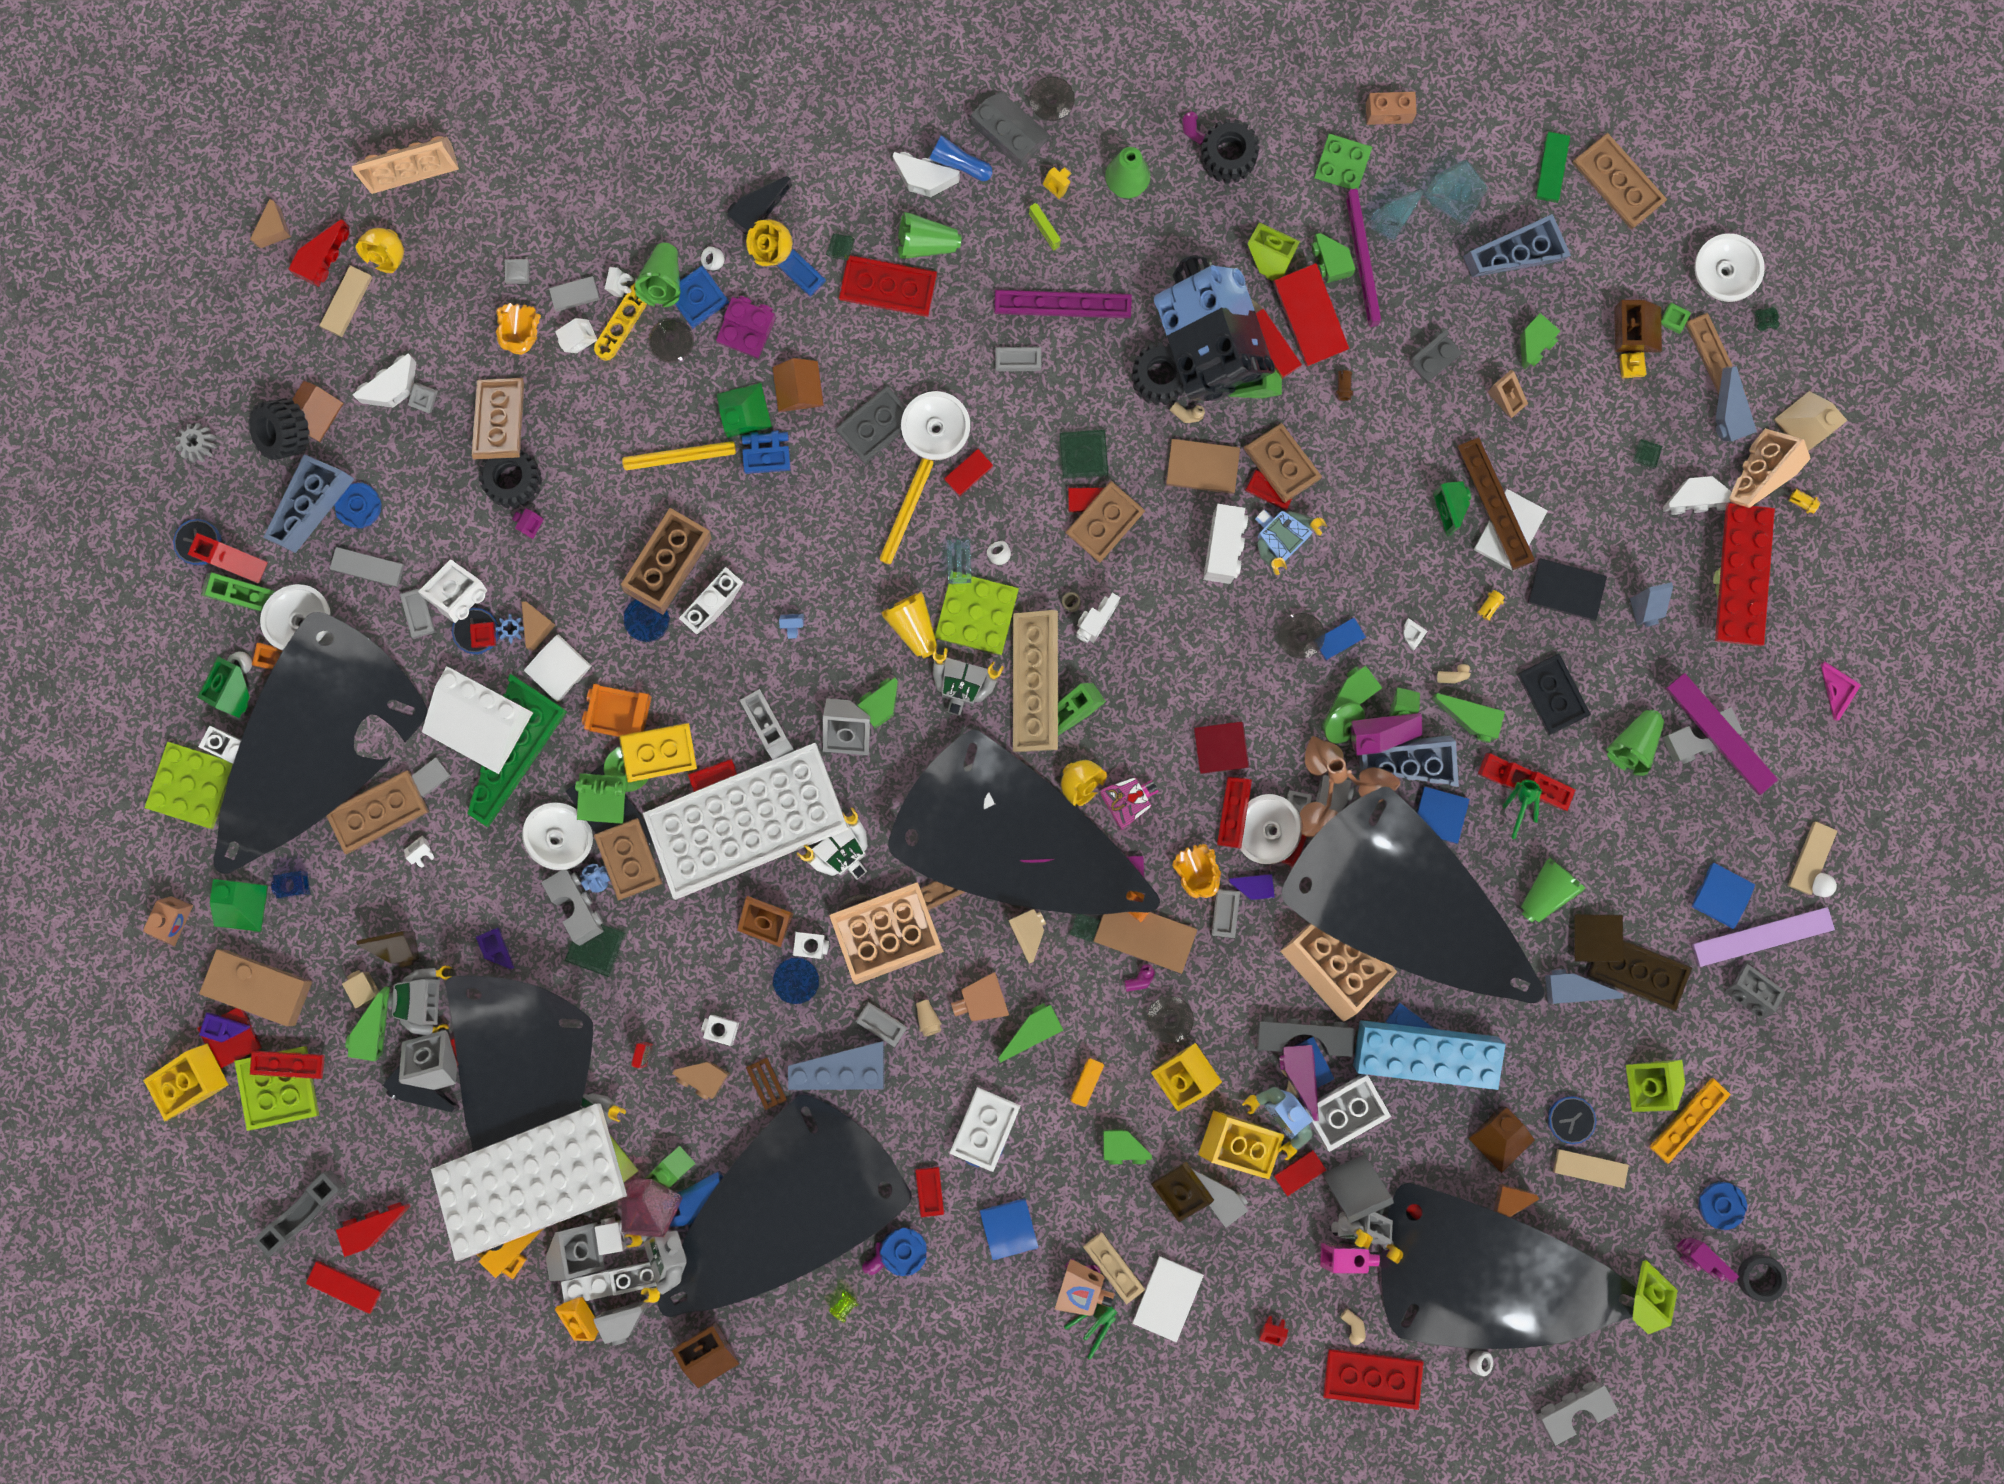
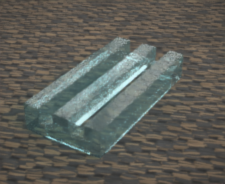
M947 540L948 584L971 583L970 540H965V542L956 540V543H952V540ZM952 549H957V578H953ZM961 549H966V578H962Z

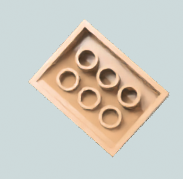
M437 136L425 143H412L404 149H391L386 154L379 156L369 155L352 166L353 172L371 194L459 169L453 146L447 136Z
M918 882L829 915L852 981L855 984L865 982L944 952Z
M1311 923L1280 951L1343 1022L1356 1015L1397 973L1392 965L1342 943Z

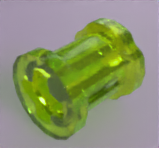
M843 1290L841 1298L833 1307L830 1306L828 1311L839 1321L845 1323L847 1315L854 1307H858L859 1302Z

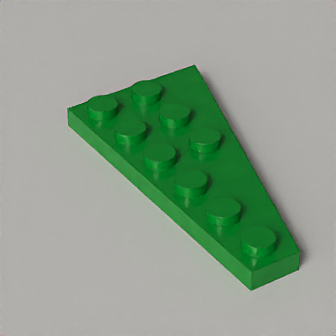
M509 674V684L503 697L533 712L500 773L498 774L483 765L481 766V776L478 786L474 789L467 814L488 828L568 712L512 674Z

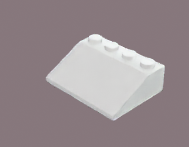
M446 666L435 686L422 732L499 774L533 712Z

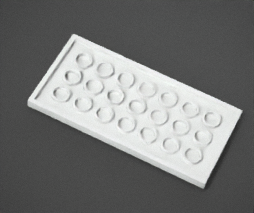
M816 743L643 813L669 889L675 900L804 848V845L809 846L849 829Z
M594 1104L431 1169L455 1261L463 1260L627 1196L601 1104Z

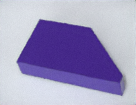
M1272 874L1228 879L1231 885L1250 900L1275 898Z
M499 928L476 936L484 959L508 969L515 968Z
M206 1012L199 1035L218 1042H225L248 1030L250 1025Z

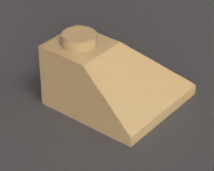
M1809 391L1776 417L1774 421L1786 435L1804 439L1809 451L1843 425L1847 419L1832 402Z
M1033 909L1009 920V924L1029 964L1034 962L1044 932L1043 925L1046 924L1041 912L1036 913Z

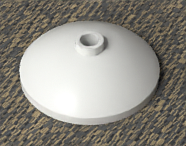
M1721 234L1708 240L1699 250L1695 259V275L1701 288L1711 297L1726 302L1739 301L1751 295L1761 284L1764 276V260L1757 246L1749 239L1737 234ZM1721 270H1727L1728 275H1723Z
M927 392L914 398L906 407L901 420L902 435L907 446L918 456L930 460H942L955 455L963 448L970 433V418L966 408L956 397L945 392ZM934 426L940 427V431L938 433H934L932 431V428Z
M295 584L283 587L270 596L262 609L260 618L262 632L269 643L283 651L298 629L299 621L304 620L313 612H323L330 615L329 605L324 596L310 586ZM322 631L317 634V642H319L323 638L327 631Z
M1274 794L1260 795L1250 800L1242 848L1240 849L1243 854L1250 860L1260 864H1275L1288 858L1297 848L1302 834V821L1296 807L1284 797ZM1277 828V833L1273 835V829Z
M548 803L537 807L529 814L523 825L522 839L526 851L538 864L549 869L566 870L577 866L587 857L592 847L593 834L587 821L577 820V809L563 803ZM554 839L557 845L552 844L550 840Z

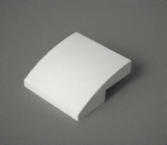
M556 635L524 671L558 702L564 698L574 684L582 679L592 665L560 635Z

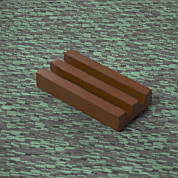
M768 1057L746 1067L765 1110L787 1100ZM763 1064L766 1065V1068L778 1091V1094L780 1096L779 1099H776L772 1091V1088L766 1078V1075L761 1067V1065ZM754 1068L757 1069L772 1101L771 1103H768L753 1071Z

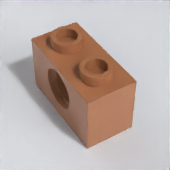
M1415 92L1370 93L1366 101L1367 125L1412 123L1416 116Z

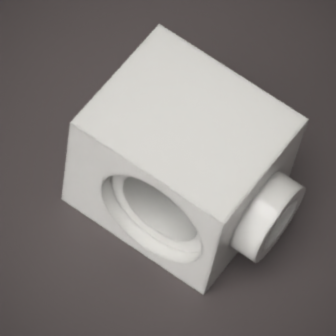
M575 318L555 331L558 343L564 352L578 353L597 341L589 320Z
M796 932L793 956L823 959V954H828L829 941L825 940V935ZM810 939H814L818 943V948L813 953L806 950V942Z
M710 1015L709 1019L705 1018L701 1032H704L703 1038L732 1046L740 1022ZM716 1023H721L725 1027V1033L722 1036L715 1035L713 1031Z
M615 1217L601 1219V1224L595 1226L599 1255L624 1251L626 1243L622 1220L615 1221Z

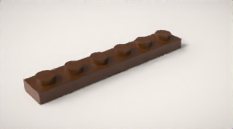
M1478 437L1458 445L1457 449L1512 571L1535 562V558L1480 438Z

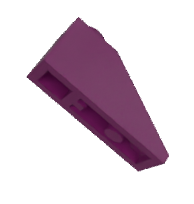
M1421 713L1351 721V741L1356 755L1381 753L1422 735Z
M1312 1045L1283 1047L1284 1056H1280L1281 1070H1285L1288 1080L1312 1119L1319 1121Z

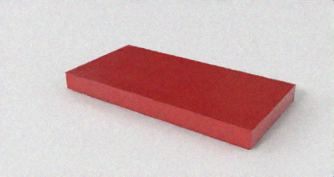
M848 255L839 300L929 317L937 272Z
M1317 263L1273 281L1306 367L1349 349Z
M1328 1349L1323 1398L1419 1410L1424 1361Z

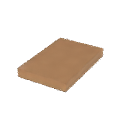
M1282 423L1244 447L1246 453L1284 503L1322 478L1321 474Z
M1172 439L1166 485L1234 494L1240 447Z
M1110 481L1065 534L1096 561L1101 563L1143 515L1145 510Z
M639 818L594 835L618 901L663 884Z

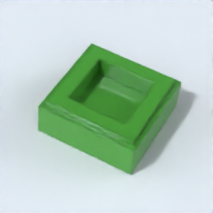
M1670 303L1661 319V325L1680 334L1691 312Z

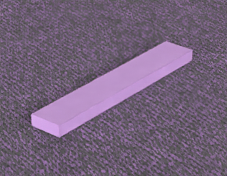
M1825 907L1691 945L1697 965L1702 967L1835 929L1829 909Z

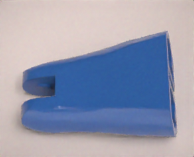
M943 135L940 136L929 158L937 163L963 171L980 181L989 180L993 173L989 163L966 153Z
M720 1171L668 1197L661 1203L663 1211L676 1208V1206L679 1208L680 1214L667 1219L669 1227H679L694 1222L705 1202L723 1178V1174Z

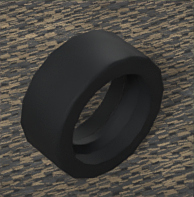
M1759 1254L1750 1256L1742 1262L1738 1269L1739 1277L1737 1280L1739 1287L1744 1294L1756 1301L1766 1303L1775 1301L1783 1295L1787 1288L1788 1278L1786 1270L1780 1262L1771 1257ZM1760 1264L1771 1267L1776 1276L1772 1289L1764 1293L1755 1291L1749 1283L1750 1272L1756 1265Z

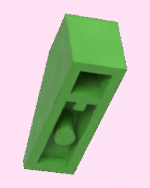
M211 572L206 575L200 596L262 612L266 601L276 591Z
M1357 666L1346 674L1349 678L1343 682L1321 726L1323 731L1327 719L1337 708L1347 703L1360 705L1382 689L1366 666L1362 669H1359Z
M1081 683L1058 702V736L1091 715L1106 702L1094 683Z
M1439 693L1433 695L1432 701L1471 735L1477 736L1476 740L1490 743L1491 740L1498 739L1505 711Z
M385 986L376 995L351 1034L347 1036L345 1047L348 1049V1057L376 1061L383 1054L390 987Z
M1042 1003L1032 1009L1033 1014L1028 1016L998 1057L1000 1063L1063 1031L1051 1005L1046 1006L1045 1003Z

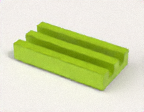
M1034 203L1029 207V215L1054 251L1060 247L1061 239L1039 205Z

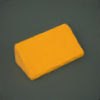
M1090 1057L1087 1059L1070 1097L1072 1103L1083 1107L1087 1106L1103 1070V1063Z
M578 1297L556 1306V1313L574 1341L595 1340L599 1332L594 1323L595 1316L583 1297Z

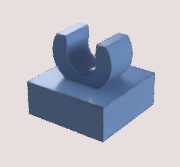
M804 614L780 616V629L787 628L788 639L797 638L798 628L804 626Z

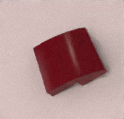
M1244 722L1194 728L1200 774L1250 768Z

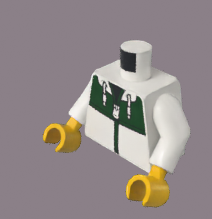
M851 807L853 814L850 817H846L844 812H842L844 820L848 825V830L822 840L813 849L804 845L807 852L805 855L797 852L798 857L807 861L817 871L831 876L836 874L843 875L849 870L856 880L862 877L867 870L860 863V860L866 855L864 851L867 849L868 844L866 830L858 819L855 809Z

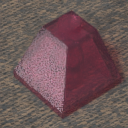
M631 1178L625 1189L627 1196L622 1198V1233L627 1235L664 1237L682 1200L681 1195L652 1179Z

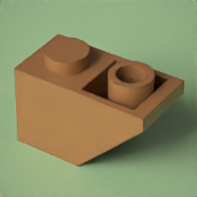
M709 1061L675 1069L672 1074L677 1077L675 1080L685 1087L691 1085L697 1089L695 1092L697 1095L707 1100L709 1097L711 1099L716 1097L730 1073Z

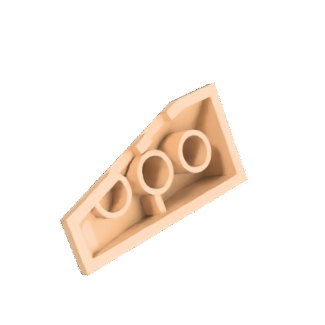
M1765 429L1750 447V456L1748 461H1745L1743 464V473L1735 483L1729 498L1730 502L1750 508L1796 476L1811 459L1804 439Z

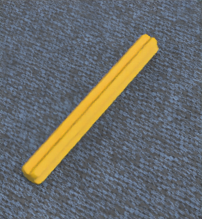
M730 441L623 457L622 464L625 470L721 457L736 454L735 443Z
M921 459L881 553L880 561L883 563L891 564L932 469L933 461L930 459Z

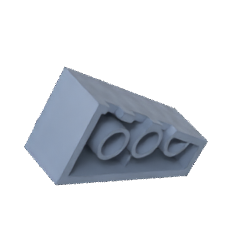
M1551 214L1476 248L1463 256L1471 276L1478 277L1561 262L1571 255L1555 218Z
M304 454L263 538L296 553L354 481V478L342 470Z
M1452 736L1412 739L1381 753L1359 755L1361 770L1380 768L1394 774L1396 777L1408 780L1428 781L1429 783H1442L1459 787L1456 741Z
M884 1041L788 1066V1090L885 1088Z

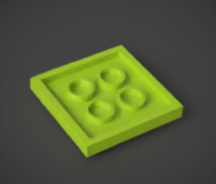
M952 571L935 639L1002 656L1019 588Z
M167 742L144 808L213 829L223 802L233 763Z
M307 1046L279 1052L308 1054ZM251 1058L234 1061L247 1131L319 1116L312 1078L250 1075Z

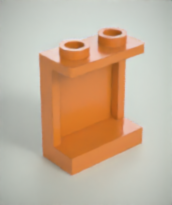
M593 684V689L590 688L587 694L589 707L588 711H584L582 725H584V729L587 731L615 737L642 732L645 730L652 697L645 693H634Z

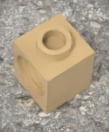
M360 970L353 972L347 976L348 981L342 983L355 1008H363L370 1004L380 992L369 972H360Z

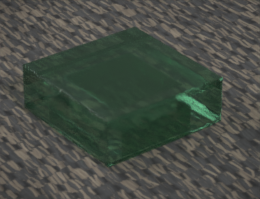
M833 233L826 255L830 258L848 260L855 239L852 236Z
M1640 439L1632 462L1655 469L1663 446Z
M1077 914L1070 935L1092 942L1100 920L1083 914Z

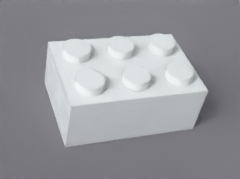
M1217 504L1213 512L1203 580L1231 584L1233 579H1237V576L1240 574L1241 561L1238 560V556L1243 552L1245 538H1241V533L1244 534L1248 522V515H1244L1245 508Z
M1361 1074L1317 1099L1319 1121L1313 1120L1311 1125L1325 1150L1330 1152L1387 1120L1391 1115L1369 1076Z

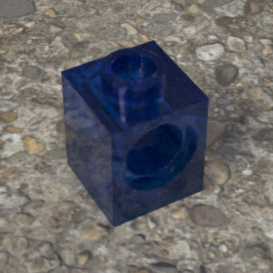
M307 871L273 875L274 881L271 882V890L276 895V899L311 895ZM291 879L294 887L288 892L286 882Z

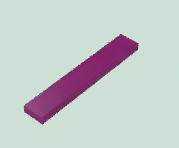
M1355 188L1348 191L1345 199L1368 326L1376 327L1381 321L1358 189Z
M995 290V314L1131 319L1132 294Z
M1686 673L1680 675L1665 688L1758 795H1762L1778 781L1777 777Z

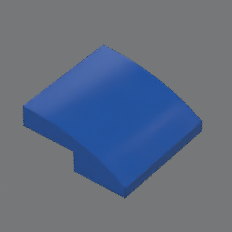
M1713 863L1707 871L1703 885L1698 888L1691 907L1734 929L1750 900L1755 884Z
M1026 1198L980 1210L993 1260L1039 1248Z

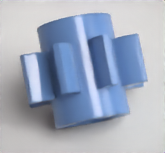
M509 614L508 620L499 619L502 626L497 627L496 631L503 633L500 636V640H504L506 637L509 639L510 644H512L514 638L522 639L519 632L524 631V627H519L518 625L521 622V618L515 621L512 620V616ZM508 624H513V627L517 628V630L513 631L512 635H508V632L504 630V628H508Z
M598 864L586 866L582 871V875H580L582 879L580 883L585 891L591 889L595 893L601 892L606 889L610 881L606 867L602 866L600 868Z

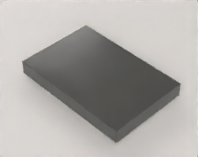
M887 385L836 427L835 431L860 460L866 464L902 434L901 420L906 406Z
M1365 1154L1322 1173L1325 1182L1350 1223L1394 1203Z

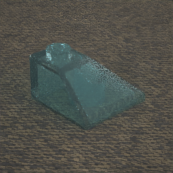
M1462 160L1437 174L1425 191L1424 196L1434 208L1459 223L1466 225L1488 187L1468 160Z
M1422 188L1386 202L1382 209L1377 208L1370 219L1374 221L1370 229L1394 242L1425 190Z

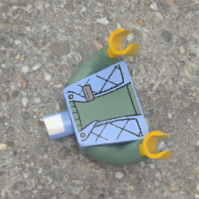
M1264 509L1255 518L1264 527L1258 535L1259 540L1257 542L1260 557L1273 568L1275 575H1279L1278 567L1287 569L1285 561L1313 533L1311 530L1313 529L1320 536L1322 532L1318 527L1322 525L1327 527V524L1322 518L1314 519L1291 511L1286 513L1281 511L1273 518Z
M1273 1087L1259 1093L1257 1096L1250 1095L1243 1102V1106L1247 1104L1251 1107L1248 1111L1249 1114L1254 1113L1260 1105H1264L1291 1140V1142L1285 1143L1278 1150V1152L1284 1150L1288 1156L1285 1160H1289L1294 1156L1297 1150L1312 1138L1313 1132L1310 1124L1313 1120L1292 1093Z

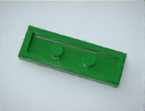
M1553 132L1546 134L1535 199L1558 203L1570 141L1569 135Z

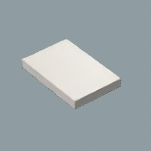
M1506 489L1504 493L1528 545H1530L1547 510ZM1489 520L1474 550L1512 570Z
M977 1087L950 1154L993 1172L1021 1105Z
M1159 1256L1132 1323L1177 1342L1204 1275Z

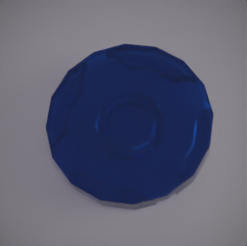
M635 599L629 603L624 611L626 631L631 637L640 642L649 643L656 641L664 636L669 628L670 616L668 609L662 615Z
M790 958L783 961L776 968L773 976V987L776 994L783 1001L790 1004H802L809 1001L817 993L820 976L816 967L810 961L803 958Z

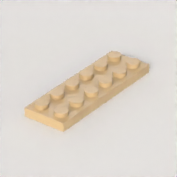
M1046 610L1014 613L1013 752L1058 750V611Z

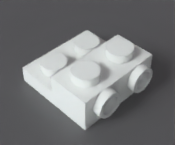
M450 559L418 592L424 599L437 607L440 613L456 623L459 619L463 620L468 616L469 609L475 603H480L484 600L487 589L481 580Z
M1112 593L1109 598L1104 597L1098 610L1091 608L1089 613L1084 611L1077 624L1079 630L1076 637L1085 643L1089 641L1094 643L1118 606L1120 597Z

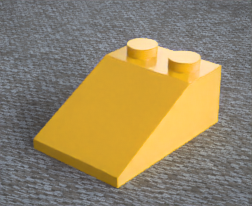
M208 1044L184 1052L143 1080L164 1121L179 1115L229 1085Z
M1213 1110L1198 1155L1211 1163L1270 1179L1284 1134Z

